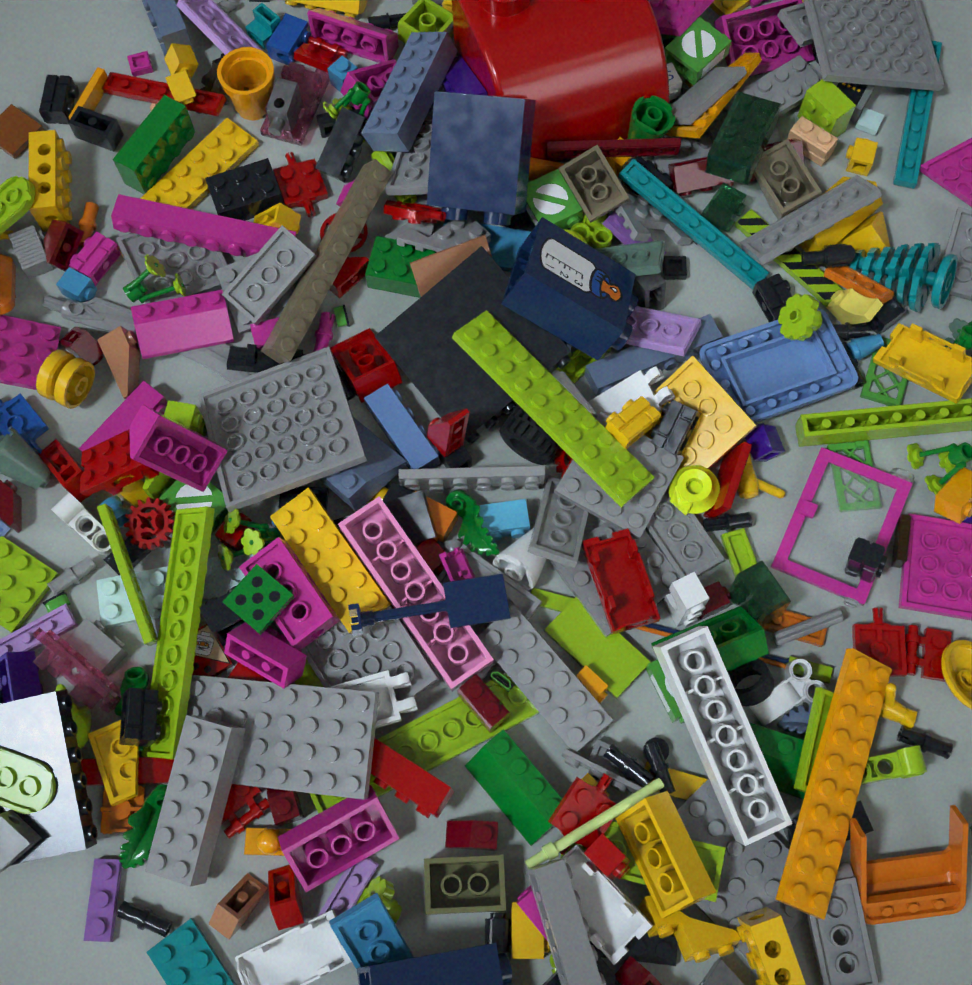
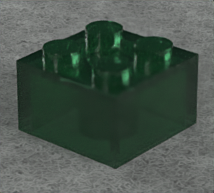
M763 560L738 573L729 589L732 602L736 606H741L762 627L782 616L791 602Z

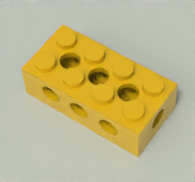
M56 130L29 132L28 180L35 187V199L29 211L43 232L48 231L52 219L70 224V220L73 218L71 208L69 207V202L72 201V192L69 188V183H72V174L69 170V164H72V156L70 151L66 150L64 140L58 136Z
M764 907L737 917L740 926H737V932L742 943L746 942L749 950L746 953L747 961L751 969L756 970L758 979L755 980L756 985H806L780 914L768 907Z

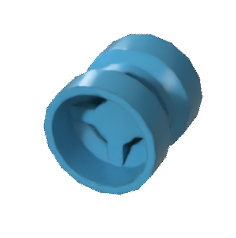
M118 496L109 497L100 504H107L113 508L119 528L129 522L125 515L130 514L128 509L123 508V502Z

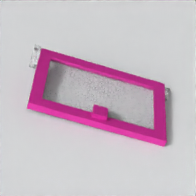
M821 447L771 568L844 598L843 604L848 607L857 608L858 605L864 606L873 582L868 583L859 579V576L855 578L845 574L844 570L855 539L858 537L870 541V544L874 542L884 546L886 552L912 487L914 475L901 468H892L889 474Z

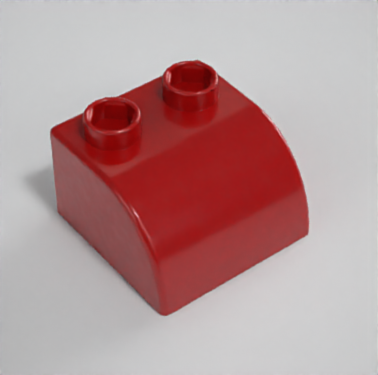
M452 0L457 56H462L487 91V95L536 100L531 158L554 162L565 160L547 159V142L618 140L619 137L627 139L632 108L640 97L650 98L651 96H657L669 103V79L665 51L658 23L649 0Z

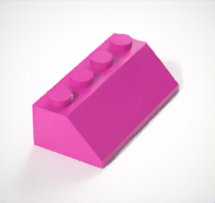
M321 8L309 10L307 13L312 37H320L325 39L327 43L341 45L350 54L382 63L392 60L399 47L398 35L390 29H383L371 23H364L352 17H346Z
M223 290L131 306L142 359L234 342L225 298L222 295Z
M143 404L130 424V458L202 492L205 491L228 451L211 439Z

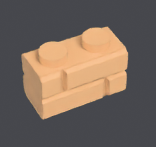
M803 116L791 128L787 138L802 140L803 155L819 166H823L832 155L838 142L837 137Z

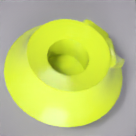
M690 465L683 467L675 473L669 484V502L685 516L688 513H703L715 505L720 492L718 479L713 472L703 466Z

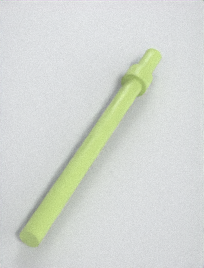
M657 778L556 842L552 843L550 841L542 846L540 852L525 860L528 869L538 866L546 860L551 861L559 856L558 853L630 809L644 798L664 787L663 782L660 778Z

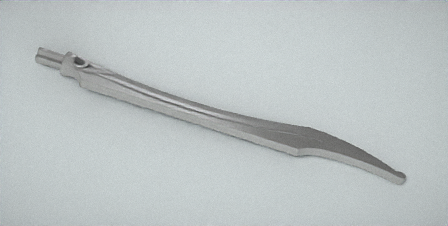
M51 295L44 297L43 307L61 313L64 319L106 331H112L122 326L129 331H133L137 336L130 309L97 297L86 302H78L73 299L65 301ZM227 344L178 352V354L212 370L230 383L256 374L254 372L227 370V359L230 345Z

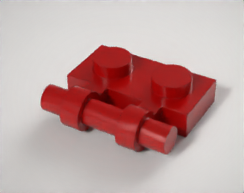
M309 36L307 43H303L294 51V60L328 73L327 68L342 55L346 58L348 50L343 49L341 45L336 43H327L323 38Z
M909 625L908 634H905V643L907 644V675H916L917 667L921 668V678L945 682L941 660L944 649L951 644L952 632L926 628L922 637L918 635L919 626ZM917 646L923 647L922 658L917 657Z
M231 784L221 822L223 824L226 820H229L231 823L224 830L229 839L237 832L238 834L242 833L246 829V825L256 817L257 819L261 818L264 815V811L270 807L266 797L259 803L255 801L254 798L262 793L259 787ZM245 805H248L250 810L238 818L235 813Z

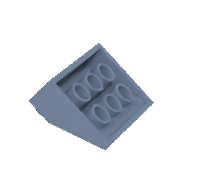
M354 418L367 461L319 480L354 511H358L399 473V469H403L408 462Z

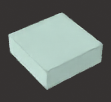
M864 107L855 128L875 136L884 115Z

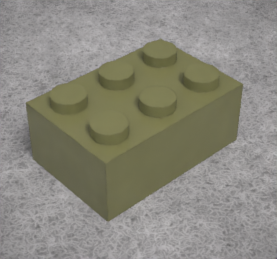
M504 855L424 859L426 915L506 911Z

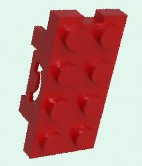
M130 429L82 451L81 466L84 467V472L80 477V493L89 496L100 490H105L112 495H116L123 491V487L144 478V476L149 479L158 476L159 471L130 458ZM129 475H133V476H134V477H132V478H131V477H125V478L121 479L118 484L114 483V481L117 480L118 478H121V477H124V476H129Z
M629 529L612 532V538L601 541L599 537L583 540L581 546L611 633L616 634L659 622L661 618L654 601L655 595L640 552H638L635 539H632Z

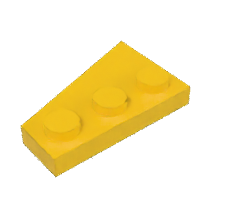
M121 720L88 733L105 790L112 806L138 796L139 746L119 744Z

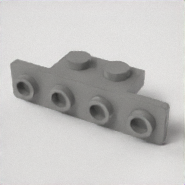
M598 739L588 760L564 749L562 757L566 758L564 762L577 769L579 766L589 770L588 773L593 778L600 780L603 773L613 779L611 786L622 792H625L627 789L635 793L642 788L635 784L634 779L627 774L624 776L615 764L603 757L611 745ZM637 759L636 762L643 766L644 762Z

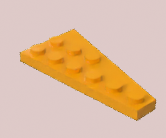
M744 53L728 67L744 66L747 74L691 125H673L671 130L665 135L700 138L762 61L760 54Z

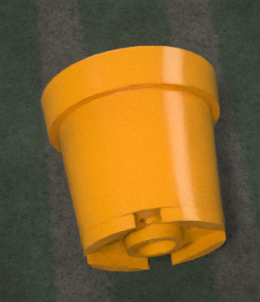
M241 47L230 51L219 62L217 68L218 80L225 93L229 95L235 110L242 118L252 121L260 120L267 114L266 109L273 90L275 79L273 62L264 51L257 48Z

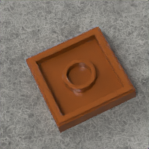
M11 104L0 114V149L15 159L29 146V132L44 131L43 126Z

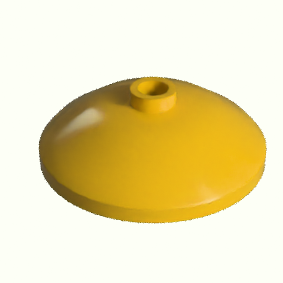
M957 640L946 646L943 651L941 660L942 673L951 693L963 705L972 709V642Z

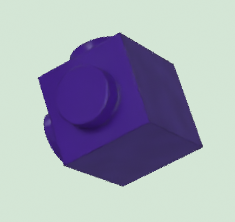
M764 423L757 424V427L745 437L746 442L752 446L750 454L754 461L767 462L785 452L775 426L765 425Z

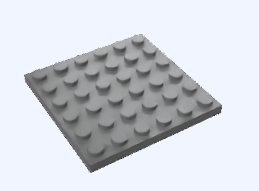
M803 0L823 81L940 91L943 88L944 82L920 0Z
M329 346L198 395L209 439L228 450L217 468L225 505L229 512L234 511L235 508H243L367 461Z

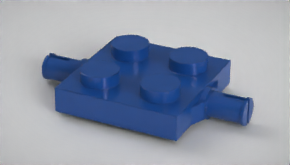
M21 393L10 401L3 402L0 399V436L2 434L4 436L6 434L9 435L10 432L7 429L12 426L33 450L35 448L41 453L42 449L35 441L49 430L48 426Z

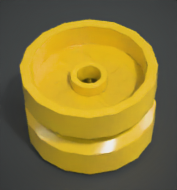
M58 349L52 352L40 367L36 380L37 392L42 397L55 400L58 404L68 409H74L86 399L91 390L95 377L94 366L87 360L76 358L73 354Z

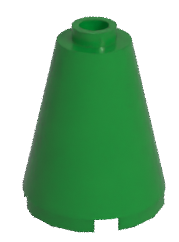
M651 96L650 98L640 97L632 108L627 139L662 138L671 130L675 122V115L673 117L671 105L657 96Z

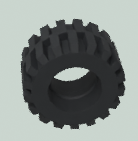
M519 405L514 408L499 429L500 436L515 453L535 464L547 465L560 447Z

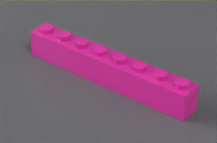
M118 194L111 214L113 228L120 232L140 234L143 237H154L167 242H178L190 247L197 246L210 251H221L233 256L240 255L244 257L258 253L279 229ZM288 230L296 237L295 231Z

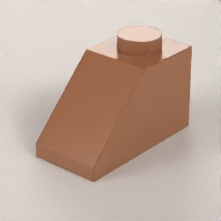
M247 873L217 904L209 925L230 940L249 918L267 892L268 887Z

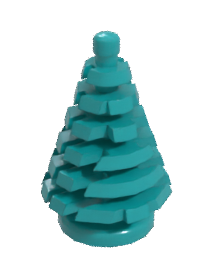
M916 243L911 248L908 244L898 246L896 251L895 247H884L881 253L880 248H871L867 253V257H865L864 249L856 250L855 258L847 266H850V268L859 273L860 269H862L861 274L892 290L894 295H897L899 303L907 305V301H909L910 309L919 312L921 307H924L931 289L932 306L938 309L944 307L954 283L958 257L954 254H947L937 271L940 254L939 243H928V246H925L924 243Z

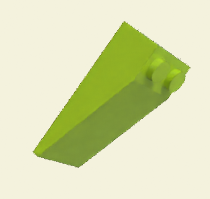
M168 400L164 416L206 436L205 421L196 405ZM159 472L158 476L151 479L145 478L143 490L155 501L156 498L160 497L161 492L166 487H170L176 479Z

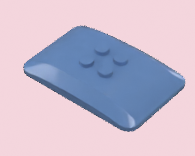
M821 308L817 309L821 312V327L804 341L786 339L780 333L782 324L775 320L705 344L700 349L699 358L702 365L754 423L851 389L857 383V372L827 313Z

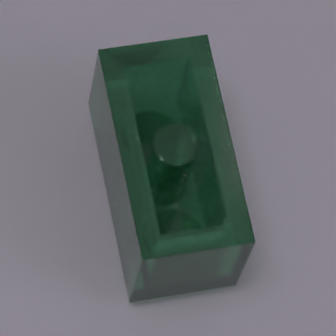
M723 182L701 215L723 234L725 232L729 233L735 224V217H740L746 208L744 204L746 194Z

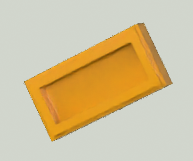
M246 828L244 855L284 856L278 836L291 829Z

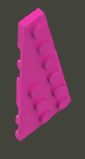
M972 138L921 164L919 171L972 207Z

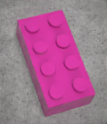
M369 785L368 799L346 798L278 836L281 850L305 892L312 890L400 839L372 785Z

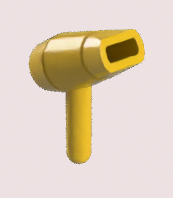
M749 454L737 489L739 497L742 499H752L758 496L759 490L777 498H783L785 496L784 490L756 477L751 455Z
M888 683L880 717L911 729L915 724L917 711L907 708L895 700L896 685Z

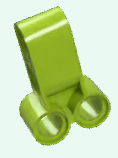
M609 212L591 223L586 215H584L583 223H576L572 226L571 230L582 235L587 244L592 248L611 247L612 232L602 224L608 218Z
M920 745L902 748L893 753L868 757L865 768L866 775L862 779L861 785L923 775L927 772ZM878 762H888L891 766L890 774H882L878 770Z

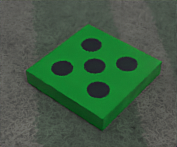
M256 564L223 600V603L261 635L295 596Z

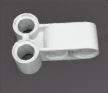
M68 492L51 509L98 553L108 556L112 552L110 545L104 549L99 548V542L103 538H107L104 526L72 494ZM93 522V528L89 532H82L84 523Z
M796 659L789 662L785 667L787 678L774 686L771 695L763 702L749 706L762 726L769 724L802 700L811 704L813 698L808 694L810 685L827 689L823 682L810 680L812 667L807 660ZM795 664L801 665L804 669V674L801 678L796 677L793 673V666Z

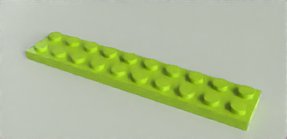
M487 310L454 332L452 339L621 508L655 478Z
M206 506L176 509L150 690H158V699H162V710L160 714H157V724L161 725L159 739H156L151 746L143 747L141 751V756L175 759L190 698L197 635L201 620L200 607L204 597V584L215 508Z
M504 673L502 675L508 678L511 684L514 685L509 693L493 680L485 683L499 699L500 704H503L510 712V717L492 733L488 732L467 705L458 697L377 740L428 772L490 740L501 730L507 731L540 712L508 674ZM370 775L369 785H372L378 798L393 790L390 787L386 790L382 789L373 782L375 777ZM309 793L318 813L346 799V797Z

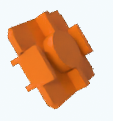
M138 786V796L115 806L110 805L104 788L103 804L100 807V812H102L100 833H125L133 829L128 823V818L142 808L145 787Z

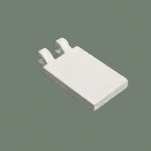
M655 366L646 374L639 370L588 401V403L595 410L597 416L600 411L610 416L615 411L620 413L624 404L630 399L635 401L640 396H643L650 403V406L655 407L662 413L663 408L661 405L674 399L675 395L667 386L660 389L655 395L651 385L665 378L661 369Z
M389 670L327 687L379 692L376 728L402 721L400 713L418 710L414 697L397 701L394 689L411 686L408 672L391 677Z

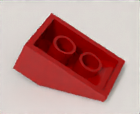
M370 328L330 347L335 360L342 372L345 373L348 383L361 403L365 402L364 398L386 384L392 389L403 383L394 360L374 337L375 334Z

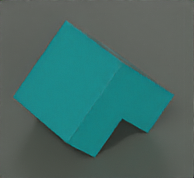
M261 3L252 10L255 19L245 28L247 35L266 50V44L281 20L277 14Z

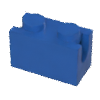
M285 13L266 44L269 57L292 67L295 62L294 51L303 43H307L309 36H311V32L307 31L308 21Z

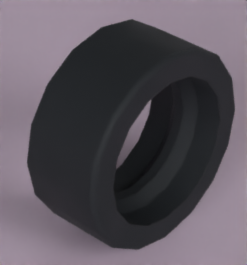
M759 658L727 671L742 706H754L763 702L771 695L774 689V678L766 663ZM751 675H761L759 681L753 686L745 689H736L742 679Z

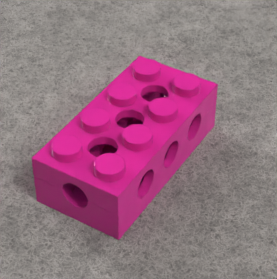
M276 538L239 566L246 576L257 564L287 590H293L294 599L275 619V622L292 647L302 650L340 621L290 545L282 538ZM277 570H279V574L275 578V573ZM306 608V614L301 618V613Z

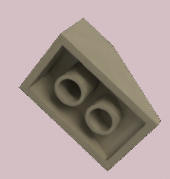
M788 139L748 160L755 178L778 220L822 195L821 189Z
M598 145L559 167L560 173L590 223L630 200Z

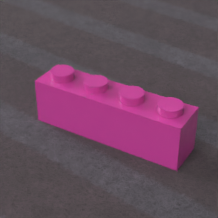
M143 381L79 447V450L82 452L130 429V424L142 404L164 415L168 403L167 400L153 387Z

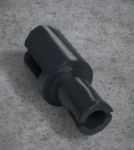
M846 244L825 245L822 250L802 251L801 253L802 266L823 264L825 268L847 266L855 258L854 248Z

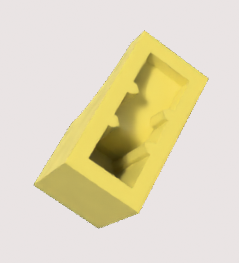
M851 288L835 292L831 297L832 301L826 308L841 324L849 322L850 325L870 322L883 304L878 298L865 297Z

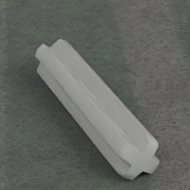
M834 609L774 632L772 635L773 640L777 646L783 645L842 622L844 620L843 614L840 609Z

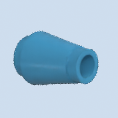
M880 334L851 339L847 346L854 359L862 360L881 348V346H884V341Z

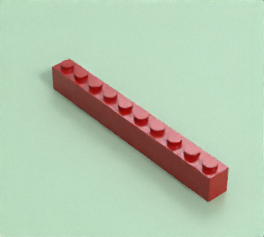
M239 662L227 677L231 679L271 682ZM374 738L370 774L375 777L373 782L384 790L388 787L395 790L394 796L405 804H408L409 800L416 804L417 808L415 810L429 819L430 815H433L438 819L454 794V790Z

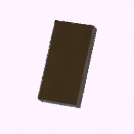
M901 514L896 524L891 567L901 568L907 561L911 523L910 515Z

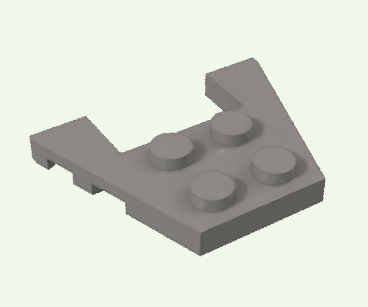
M627 193L630 200L614 209L619 217H624L623 225L626 229H631L630 237L634 241L647 242L651 233L646 228L664 230L678 245H690L693 239L640 195L634 196Z
M468 214L467 220H450V222L429 237L408 228L397 236V245L405 247L406 243L414 245L415 250L422 252L426 249L440 252L484 234L489 243L491 241V234Z

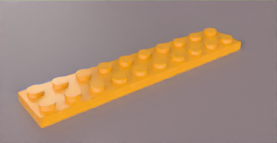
M849 648L845 651L775 899L825 920L850 827V818L853 816L883 705L886 685L889 682L892 671L890 667L854 648Z

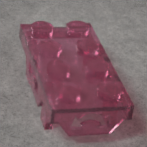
M290 62L289 66L284 65L281 77L282 79L298 83L304 108H301L298 120L292 131L282 130L280 136L271 134L268 131L270 121L267 115L260 132L263 136L302 146L330 79L329 74L320 69H316L315 72L305 69L304 65Z
M39 627L33 636L46 648L33 663L43 671L50 664L47 671L56 679L61 674L75 686L69 694L79 703L82 700L91 710L102 698L104 699L99 706L102 710L109 713L115 709L121 699L120 688L108 680L94 665L86 661L87 659L69 646L70 644L51 629L45 632ZM76 667L79 674L76 673L74 676L71 670Z

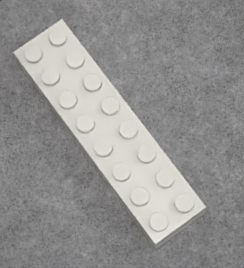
M698 626L653 646L735 841L747 846L793 824L708 626Z

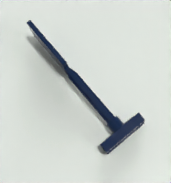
M503 574L443 583L445 600L376 612L372 610L361 611L359 603L348 605L349 616H357L351 618L352 624L358 623L357 625H351L352 636L363 635V627L372 626L376 622L445 611L448 613L450 629L511 619Z

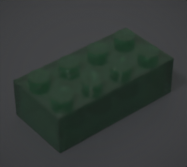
M738 92L708 152L705 173L748 185L776 127L781 103Z

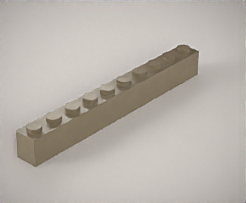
M376 159L362 166L314 253L317 258L303 273L261 352L279 364L292 360L392 175V172Z

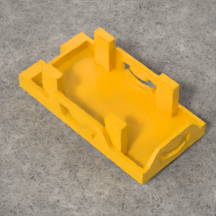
M898 323L890 334L891 342L886 348L881 346L873 357V363L956 404L972 384V357L966 355V348L956 343L952 344L925 330L923 331L922 327L913 323L910 328Z

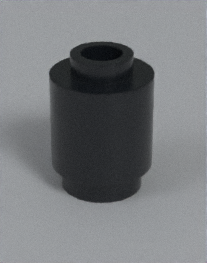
M490 913V918L485 919V945L496 943L498 953H508L509 945H511V919H506V913Z

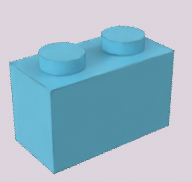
M526 499L479 505V517L484 519L482 527L488 528L487 535L493 536L492 542L499 541L502 537L507 536L520 538L530 531Z

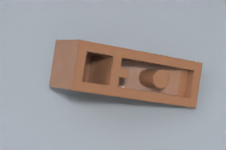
M119 326L97 340L123 398L127 399L139 386L140 350L137 346L138 338L135 333Z

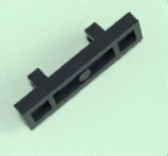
M247 344V348L230 346L227 370L258 373L280 364L261 352L262 349H257V345ZM297 349L292 360L307 354H303V350Z

